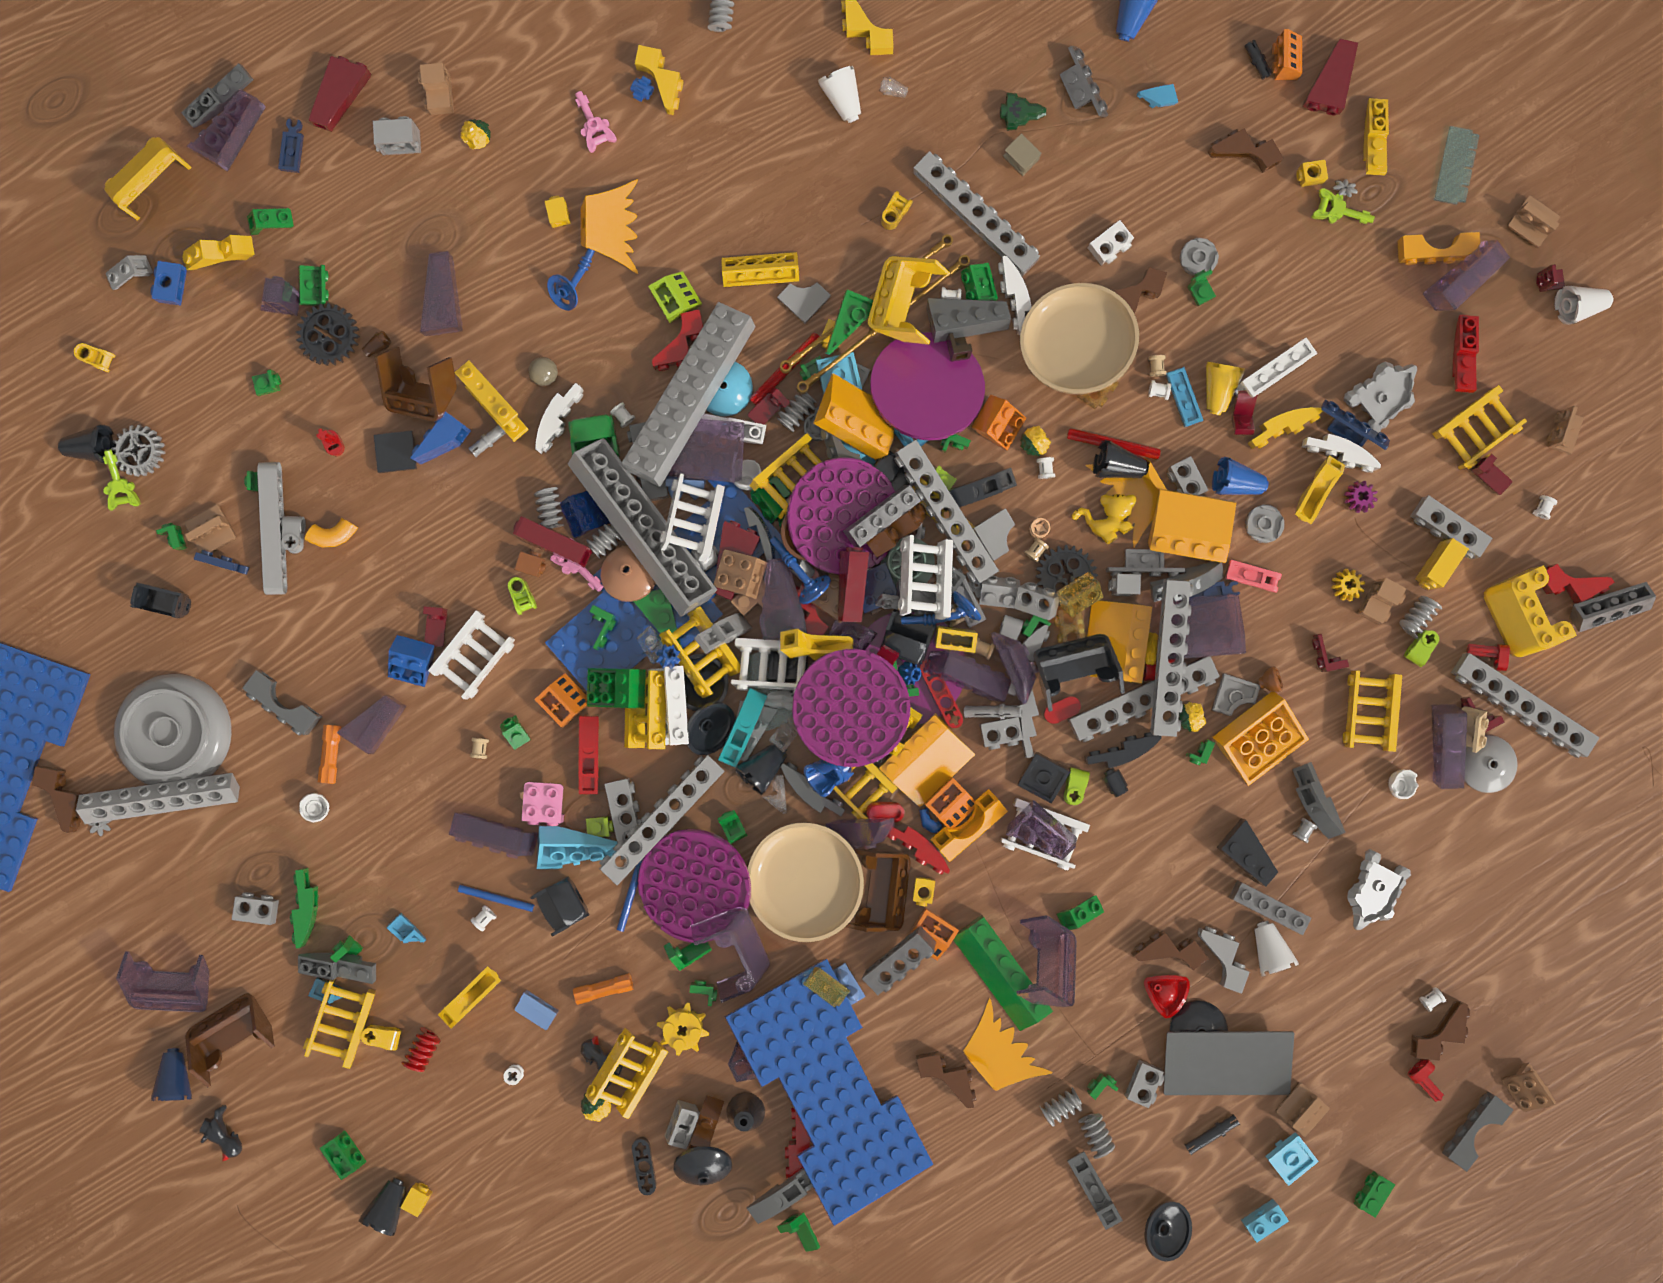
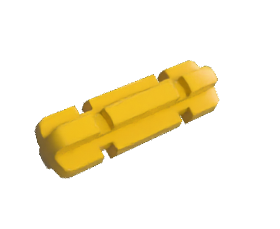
M1149 632L1145 658L1147 665H1154L1156 663L1157 633Z

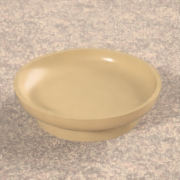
M1090 283L1068 284L1048 292L1031 307L1021 329V351L1030 371L1046 386L1067 394L1093 393L1112 385L1128 370L1138 349L1139 327L1130 306L1114 291Z
M795 823L781 827L769 834L758 845L748 865L751 879L750 904L760 921L772 932L783 938L798 942H814L831 937L852 920L860 906L864 889L863 871L860 861L851 845L842 836L827 827L812 823Z

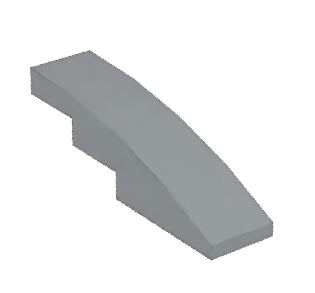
M1025 678L1023 679L1020 695L1023 716L1019 717L1023 737L1021 741L1025 758H1030L1034 756L1029 737L1037 736L1032 717L1039 715L1030 680Z

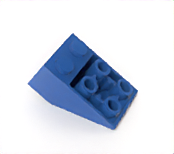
M445 411L443 417L435 421V426L424 434L422 443L414 447L412 450L413 455L410 458L419 464L428 462L459 447L471 430Z

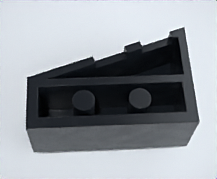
M1241 818L1217 846L1222 853L1262 886L1266 887L1278 873L1246 819Z

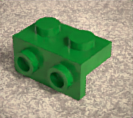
M299 265V305L319 306L320 304L324 305L328 301L329 291L325 285V282H328V271L325 270V265H320L319 267Z

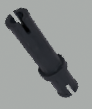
M1232 1114L1222 1122H1216L1214 1127L1184 1145L1189 1153L1193 1155L1220 1136H1226L1225 1133L1240 1125L1238 1120H1235L1237 1118Z

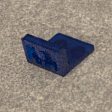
M588 491L568 496L560 503L574 538L582 536L589 530L602 527L604 524H610L609 519Z

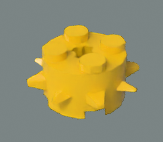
M688 1002L684 1008L677 1010L670 1006L667 1007L669 1016L666 1021L657 1022V1026L663 1029L664 1038L660 1042L661 1045L668 1044L676 1050V1055L678 1056L682 1050L690 1048L698 1052L697 1043L700 1037L709 1036L710 1033L703 1029L702 1020L706 1014H697L694 1010H691L690 1003ZM680 1025L687 1027L686 1033L679 1031Z

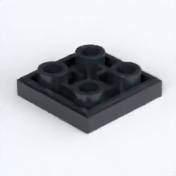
M413 431L374 435L377 472L379 474L417 469L416 461L410 458L415 447Z

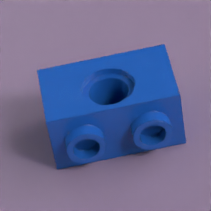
M158 261L157 266L154 268L155 281L151 287L152 299L159 303L181 306L187 273L186 267L177 263ZM170 279V285L165 287V282Z

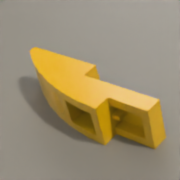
M1368 99L1363 148L1366 174L1385 175L1387 173L1388 99Z
M1311 407L1280 414L1260 425L1259 427L1263 433L1248 442V445L1251 449L1256 446L1260 449L1269 443L1267 441L1268 438L1271 436L1277 438L1284 433V430L1287 435L1291 432L1297 434L1304 429L1303 424L1308 421L1312 424L1321 418L1319 414L1323 411L1321 408Z

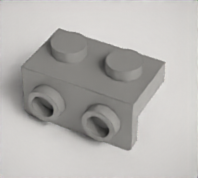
M992 575L981 582L979 605L1014 608L1020 580L1013 577L999 578Z

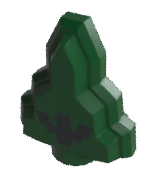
M1007 92L1006 103L1000 105V120H1005L1007 131L1017 130L1018 126H1025L1029 121L1038 120L1046 116V107L1038 103H1029L1026 98L1018 97L1017 93Z

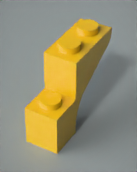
M857 0L841 1L842 13L845 12L846 19H842L843 31H846L847 38L866 37V49H870V55L893 54V30L874 26L865 15Z
M638 45L635 60L636 69L650 74L656 80L666 113L674 115V110H678L679 107L678 91H682L683 88L680 72L663 69L665 57H663L661 49Z
M229 235L222 241L199 240L183 251V262L186 265V270H195L224 261L247 260L255 255L252 237Z
M1330 455L1318 468L1313 481L1300 496L1295 515L1304 522L1310 524L1314 522L1328 494L1344 472L1345 465Z
M799 629L780 632V650L789 658L809 655L816 661L834 651L853 649V638L850 636L810 635Z
M486 967L438 1016L452 1029L501 981L498 974L489 967Z

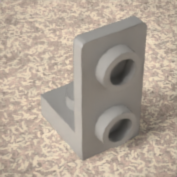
M146 255L126 256L107 271L106 276L111 288L117 290L133 276H150L153 271Z

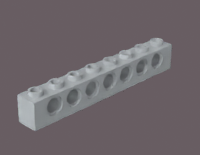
M929 151L914 167L913 174L1001 257L1007 256L1023 277L1039 260L1038 250L1032 245L1029 246L1019 232L1015 233L1007 220H1001L993 207H988L978 193L974 194L970 190L967 182L964 180L960 181L952 168H947L942 164L943 161L937 154L933 155ZM935 170L939 171L941 173V176L934 177L932 176L931 172ZM953 184L955 189L947 190L945 185ZM964 196L968 198L969 202L961 203L959 198ZM978 209L982 212V215L977 217L972 211ZM990 222L994 223L996 225V228L994 230H990L987 228L986 224ZM1003 235L1008 236L1010 241L1004 243L1000 240V237ZM1019 248L1024 254L1017 256L1014 250Z
M917 440L895 453L896 458H894L899 468L903 467L907 473L905 478L909 484H914L917 489L915 493L927 505L925 507L930 517L934 516L938 522L936 527L940 533H945L948 538L947 540H953V549L958 554L956 558L961 566L965 565L969 571L967 572L969 579L972 582H976V584H980L997 573L999 570ZM911 459H915L918 462L919 466L917 469L910 467L909 462ZM921 476H926L929 479L927 486L920 483ZM931 492H936L939 495L938 502H933L930 499ZM942 508H946L949 511L947 519L943 518L940 514ZM953 524L960 528L958 535H954L951 532ZM963 541L969 542L970 549L968 551L962 549L961 544ZM974 557H977L980 560V566L978 568L972 565V559Z
M1163 580L1150 732L1153 735L1177 737V731L1180 732L1181 721L1178 720V717L1183 707V703L1180 701V695L1184 692L1182 674L1186 672V663L1183 661L1184 655H1187L1188 644L1185 643L1186 635H1189L1190 629L1189 624H1187V617L1191 615L1189 597H1192L1193 585H1190L1191 582L1188 580ZM1181 595V602L1174 605V596ZM1175 614H1179V622L1177 624H1172V616ZM1176 633L1178 635L1177 642L1170 643V636ZM1171 653H1176V660L1171 663L1168 662V656ZM1170 672H1174L1175 678L1172 681L1167 682V674ZM1167 692H1173L1172 699L1169 701H1165V694ZM1171 711V717L1163 720L1164 712Z
M1470 653L1462 654L1451 672L1456 676L1455 679L1458 682L1469 684L1472 686V691L1480 695H1486L1489 702L1494 705H1501L1506 713L1518 716L1521 723L1527 726L1532 725L1536 728L1538 734L1544 737L1549 736L1553 739L1552 742L1559 747L1564 746L1569 749L1568 753L1576 758L1588 757L1599 740L1598 736ZM1474 670L1478 672V678L1476 680H1474L1472 677V673ZM1490 681L1494 683L1492 691L1488 687ZM1507 691L1510 693L1511 696L1509 701L1505 699V693ZM1523 702H1525L1527 706L1524 712L1521 709V704ZM1539 713H1541L1543 716L1541 722H1539L1537 719V715ZM1555 723L1559 726L1558 732H1555L1553 729ZM1572 733L1575 736V741L1573 743H1571L1570 741V735Z
M1206 656L1186 665V672L1182 674V681L1184 682L1183 693L1187 692L1189 695L1198 691V687L1203 684L1207 687L1216 683L1215 679L1220 676L1211 656ZM1194 671H1198L1201 675L1200 680L1197 682L1192 678ZM1174 672L1167 674V682L1175 678ZM1155 680L1068 719L1076 739L1087 742L1094 738L1093 734L1098 732L1104 734L1111 731L1110 727L1115 724L1119 727L1128 723V718L1133 716L1139 718L1146 715L1145 711L1152 708ZM1173 692L1165 694V701L1172 699ZM1142 695H1146L1149 699L1145 706L1140 703ZM1126 702L1131 705V711L1127 714L1122 710V706ZM1108 710L1114 714L1112 721L1105 719V713ZM1091 718L1095 719L1097 723L1094 729H1089L1087 726V722Z
M708 755L704 758L700 756L693 763L695 767L691 771L687 770L680 777L682 781L678 785L673 784L667 791L669 795L664 800L660 798L654 804L655 809L652 813L647 812L640 819L642 823L637 828L634 826L626 834L628 838L624 842L619 841L613 848L615 852L610 857L606 855L599 864L601 866L599 869L615 885H618L724 773V770ZM700 770L705 773V779L701 782L696 779V773ZM686 784L692 788V792L688 796L684 795L682 791ZM671 799H676L679 803L678 808L675 810L669 807ZM658 813L665 815V821L662 824L656 822V815ZM645 827H649L652 830V835L649 838H644L642 835ZM633 841H636L639 845L636 852H630L628 848L629 844ZM618 856L625 858V863L621 867L615 864V859Z
M233 773L83 794L79 795L76 811L84 824L235 803L238 802L240 786Z

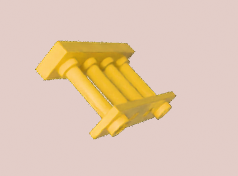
M470 360L454 372L466 385L465 388L513 442L529 430L517 417V412Z
M1499 385L1490 389L1432 433L1436 440L1442 437L1444 439L1447 438L1464 462L1458 466L1460 470L1466 467L1470 469L1478 463L1476 461L1478 458L1511 433L1513 435L1517 434L1523 429L1522 425L1527 422L1525 418L1516 422L1502 405L1498 395L1503 390ZM1487 403L1495 407L1510 427L1502 434L1484 412L1483 406ZM1472 414L1478 416L1495 438L1487 445H1485L1468 423V418ZM1455 427H1462L1478 447L1479 451L1473 456L1468 454L1453 434Z
M808 433L757 475L749 485L754 491L759 487L761 489L764 488L783 508L778 516L780 519L787 513L788 502L772 487L769 479L772 476L778 477L792 492L795 484L783 472L784 469L782 467L786 464L788 466L791 465L802 477L807 471L796 460L797 454H805L814 465L822 462L810 450L809 443L812 438Z
M701 606L687 613L690 617L688 622L673 633L668 629L661 632L659 636L663 645L665 644L667 647L674 645V648L680 651L677 656L680 659L679 665L683 666V670L694 685L696 693L704 698L713 694L709 687L724 675L729 674V676L740 673L741 665L726 643L715 648L693 665L687 655L697 649L699 644L694 640L682 649L676 639L694 626L701 633L713 625ZM715 658H718L722 668L704 681L698 671Z
M648 670V677H646L645 708H625L624 748H645V743H647V749H665L666 695L664 671ZM646 684H648V696H646ZM645 723H647V735H645Z
M1351 671L1347 679V684L1350 687L1346 732L1343 733L1342 737L1345 747L1354 748V742L1381 745L1383 751L1396 752L1402 675L1389 674V678L1385 680L1360 677V671ZM1359 685L1386 687L1388 689L1387 697L1383 699L1358 696ZM1357 704L1384 706L1386 708V715L1383 718L1356 715ZM1356 723L1382 725L1384 735L1382 737L1355 735Z
M873 763L864 765L867 768L866 773L845 794L837 786L833 789L853 809L851 813L858 820L862 818L866 821L868 818L864 813L868 805L876 802L885 792L890 791L893 793L897 789ZM876 777L881 782L879 784L880 787L858 808L850 799L871 778L874 779Z
M334 979L330 980L329 983L325 982L321 993L325 995L311 1037L306 1038L303 1049L306 1050L304 1056L308 1057L311 1050L340 1057L344 1061L342 1067L350 1069L376 990L368 989L367 994H358L334 987ZM330 994L360 1002L359 1004L363 1005L361 1012L354 1013L327 1005ZM324 1012L353 1020V1023H356L355 1030L349 1032L321 1024ZM320 1031L345 1038L350 1042L349 1048L341 1050L314 1042L317 1032Z
M624 1028L592 1084L588 1086L585 1096L593 1105L596 1104L599 1098L617 1105L616 1109L622 1117L629 1119L668 1051L657 1041L654 1042L652 1047L634 1041V1035L627 1028ZM629 1047L646 1054L641 1064L624 1058ZM619 1064L637 1071L631 1081L613 1074ZM609 1081L627 1088L621 1098L603 1091Z

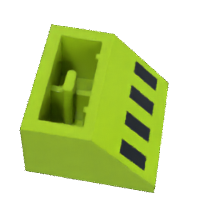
M683 271L665 276L648 286L669 323L679 319L681 313L690 312L702 305Z

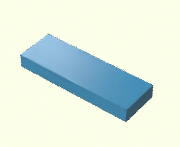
M1185 367L1166 373L1167 381L1171 383V392L1184 428L1204 421Z

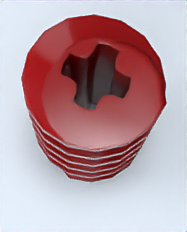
M420 1027L423 1035L416 1034L419 1041L412 1042L416 1048L410 1047L408 1049L412 1055H405L408 1062H401L404 1067L416 1072L425 1071V1065L429 1064L428 1058L433 1056L432 1051H435L437 1049L436 1044L441 1042L434 1032L424 1027Z

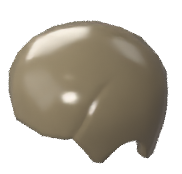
M539 357L530 363L528 373L529 378L535 384L548 386L555 381L558 370L556 364L551 359Z

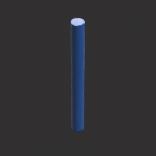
M642 860L635 866L616 929L624 932L638 886V874Z
M460 885L458 888V892L530 912H533L534 904L464 885Z

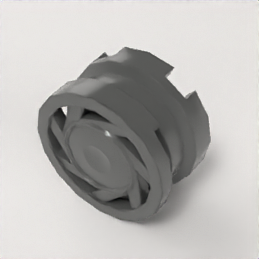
M815 413L811 414L804 422L805 434L808 433L813 441H823L821 428L813 424Z

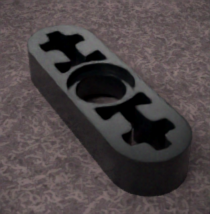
M639 1137L632 1145L638 1188L643 1195H651L657 1186L651 1147L646 1138ZM639 1142H641L642 1145H646V1147L643 1150V1157H640V1149H636ZM642 1161L648 1162L650 1165L649 1170H640L639 1163ZM651 1174V1176H648V1183L652 1184L650 1190H647L642 1185L645 1184V1176Z

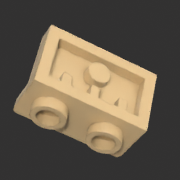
M1465 706L1461 709L1458 744L1472 747V752L1475 753L1485 747L1487 741L1485 730L1489 723V720L1486 719L1487 711Z

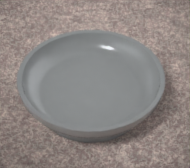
M184 674L160 675L138 685L122 702L114 724V742L120 760L134 777L147 785L213 775L227 755L232 735L229 712L222 698L205 682Z

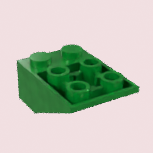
M588 668L587 707L645 708L646 669Z

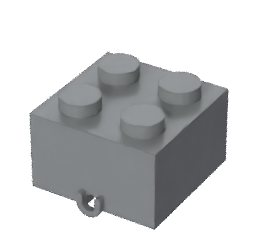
M402 116L395 120L379 118V121H373L374 144L376 145L377 152L380 151L383 155L421 153L420 130L411 118Z

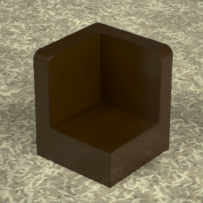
M949 333L946 342L951 362L970 359L973 351L971 344H967L965 337L954 338L953 333Z

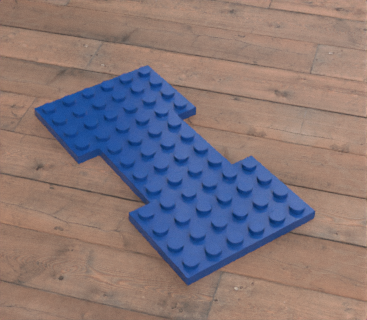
M0 642V889L10 892L12 891L38 820L32 816L20 813L34 775L35 767H37L46 741L61 747L65 746L91 674Z
M827 959L818 962L724 1016L760 1086L763 1087L779 1078L813 1146L799 1153L797 1157L832 1225H837L933 1165L899 1097L895 1095L880 1104L846 1037L863 1027Z

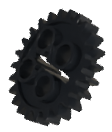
M328 303L325 308L324 305L320 304L319 310L313 306L312 313L306 311L307 318L301 316L304 323L297 324L302 328L300 331H296L301 336L296 341L303 343L299 346V349L305 350L303 354L306 357L310 355L309 359L311 361L316 360V363L319 365L323 362L324 365L328 366L331 361L335 366L336 360L344 363V356L348 359L350 358L349 351L355 353L352 346L359 345L354 341V339L360 338L358 334H355V332L359 331V328L354 326L357 321L351 319L352 314H346L347 310L345 308L340 310L338 305L332 307ZM329 318L328 324L322 326V320ZM314 325L319 326L326 332L333 335L335 338L342 341V344H338L328 336H325L323 333L315 329ZM345 328L344 334L338 336V330ZM318 333V339L312 342V335ZM334 344V349L328 352V345Z
M1064 545L1063 550L1060 546H1057V552L1050 549L1051 556L1044 554L1045 561L1039 560L1042 567L1036 568L1040 572V574L1035 576V578L1040 579L1037 585H1042V589H1053L1055 593L1060 594L1058 606H1061L1062 602L1065 603V607H1069L1070 602L1073 606H1076V600L1083 603V596L1089 598L1088 591L1094 592L1091 585L1097 584L1093 580V578L1098 576V574L1093 573L1097 566L1090 565L1094 560H1087L1089 553L1082 555V548L1076 552L1075 546H1072L1071 550L1068 549L1067 545ZM1070 559L1077 561L1078 566L1076 569L1069 567L1068 562ZM1061 560H1064L1066 573H1070L1071 577L1068 578V581L1072 588V592H1069L1067 579L1062 578V575L1065 574V571L1061 564ZM1052 564L1059 567V573L1056 575L1050 571ZM1077 577L1083 581L1081 588L1074 585V579ZM1057 583L1064 585L1065 590L1063 593L1056 591L1055 586Z

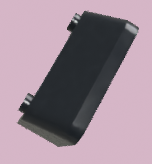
M1096 634L1040 648L1034 652L1035 667L1049 712L1053 711L1051 697L1060 692V683L1097 674L1098 679L1102 682L1116 681L1121 694L1125 693L1122 668L1110 639L1105 634Z

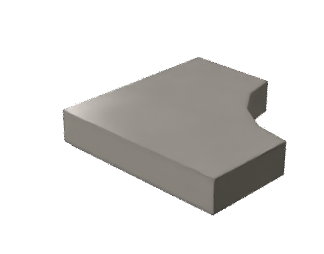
M790 283L777 299L806 324L831 295L818 283L807 288H799Z
M1005 508L972 528L993 561L1009 551L1007 535L1015 523Z
M1222 674L1211 710L1231 716L1239 705L1245 703L1255 704L1260 685Z

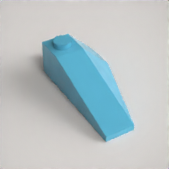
M539 826L537 869L563 868L564 864L573 863L574 865H579L580 861L590 859L593 862L602 860L606 855L610 857L615 852L613 848L617 841L559 826Z

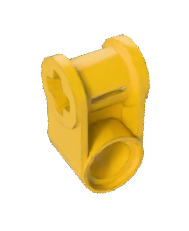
M896 191L883 211L882 226L887 230L895 229L909 210L913 201L905 199ZM893 216L895 221L888 222L885 218Z
M83 343L78 344L74 348V356L77 359L109 373L110 370L108 368L112 358H115L116 355ZM88 349V356L83 358V352Z
M370 1025L362 1032L361 1040L366 1045L381 1047L386 1050H397L401 1029ZM370 1031H372L373 1035L375 1036L373 1039H371V1035L368 1034Z

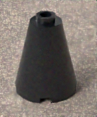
M98 425L61 438L58 443V450L66 457L105 463L103 456H105L104 451L116 447L112 438L114 432L109 426Z
M1103 440L1098 448L1101 451L1099 455L1095 454L1093 462V474H1096L1095 477L1142 478L1148 473L1149 465L1145 459L1109 440Z
M773 742L737 765L735 771L746 784L749 783L752 786L751 789L762 795L766 792L788 756L786 753L787 748L780 742L778 744Z
M739 1093L730 1100L727 1106L728 1121L739 1131H752L758 1128L764 1120V1103L753 1093Z
M397 1178L388 1180L358 1221L366 1227L374 1228L377 1232L394 1236L406 1187L403 1186L404 1182Z

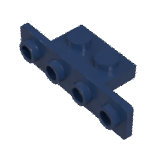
M1323 401L1321 410L1334 417L1327 428L1328 431L1360 447L1368 439L1384 450L1389 447L1390 440L1384 433L1373 430L1368 423L1359 421L1351 412L1343 411L1335 402Z

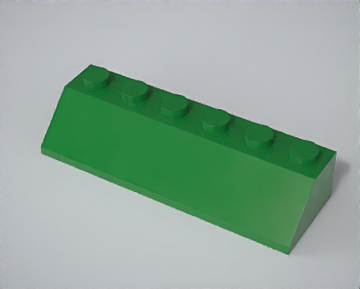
M983 915L976 918L957 933L953 941L1019 1031L1037 1024L1053 1012Z

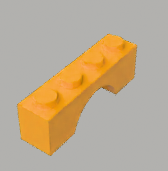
M1480 232L1460 233L1454 237L1451 246L1446 249H1437L1430 246L1425 241L1423 235H1405L1397 240L1399 263H1405V265H1415L1417 262L1434 264L1436 261H1443V263L1449 264L1454 263L1455 260L1469 263L1481 255Z
M989 789L974 801V811L964 824L955 828L944 827L930 839L949 862L1008 812Z

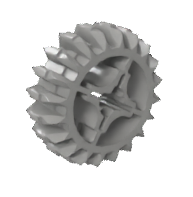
M131 425L129 430L124 428L123 435L117 434L119 440H113L116 447L111 448L112 451L116 452L118 462H115L116 465L120 466L121 471H126L128 475L134 474L136 477H139L140 474L147 476L148 472L154 473L153 467L160 468L158 461H164L160 456L166 454L165 451L161 450L165 446L164 443H159L162 440L161 436H156L157 432L155 430L151 431L150 427L147 426L143 428L142 425H137V427ZM139 436H145L149 440L150 445L143 444ZM127 457H134L138 465L133 466L130 464Z

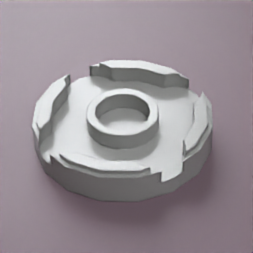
M1196 238L1187 242L1180 253L1182 268L1192 276L1204 269L1206 272L1209 270L1213 271L1219 258L1215 245L1204 238Z
M1271 505L1255 507L1248 513L1245 521L1247 534L1259 543L1272 542L1281 536L1284 530V518L1280 511Z

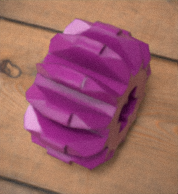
M1356 481L1353 486L1349 485L1347 487L1349 492H1345L1344 495L1349 497V499L1345 500L1344 503L1350 502L1351 505L1348 509L1355 508V513H1360L1361 510L1363 513H1366L1368 508H1374L1372 502H1377L1378 499L1373 497V495L1377 494L1378 491H1371L1373 488L1372 484L1367 486L1366 481H1362L1361 484ZM1358 494H1362V495H1363V497H1362L1363 500H1359L1358 497H1360V495H1358Z

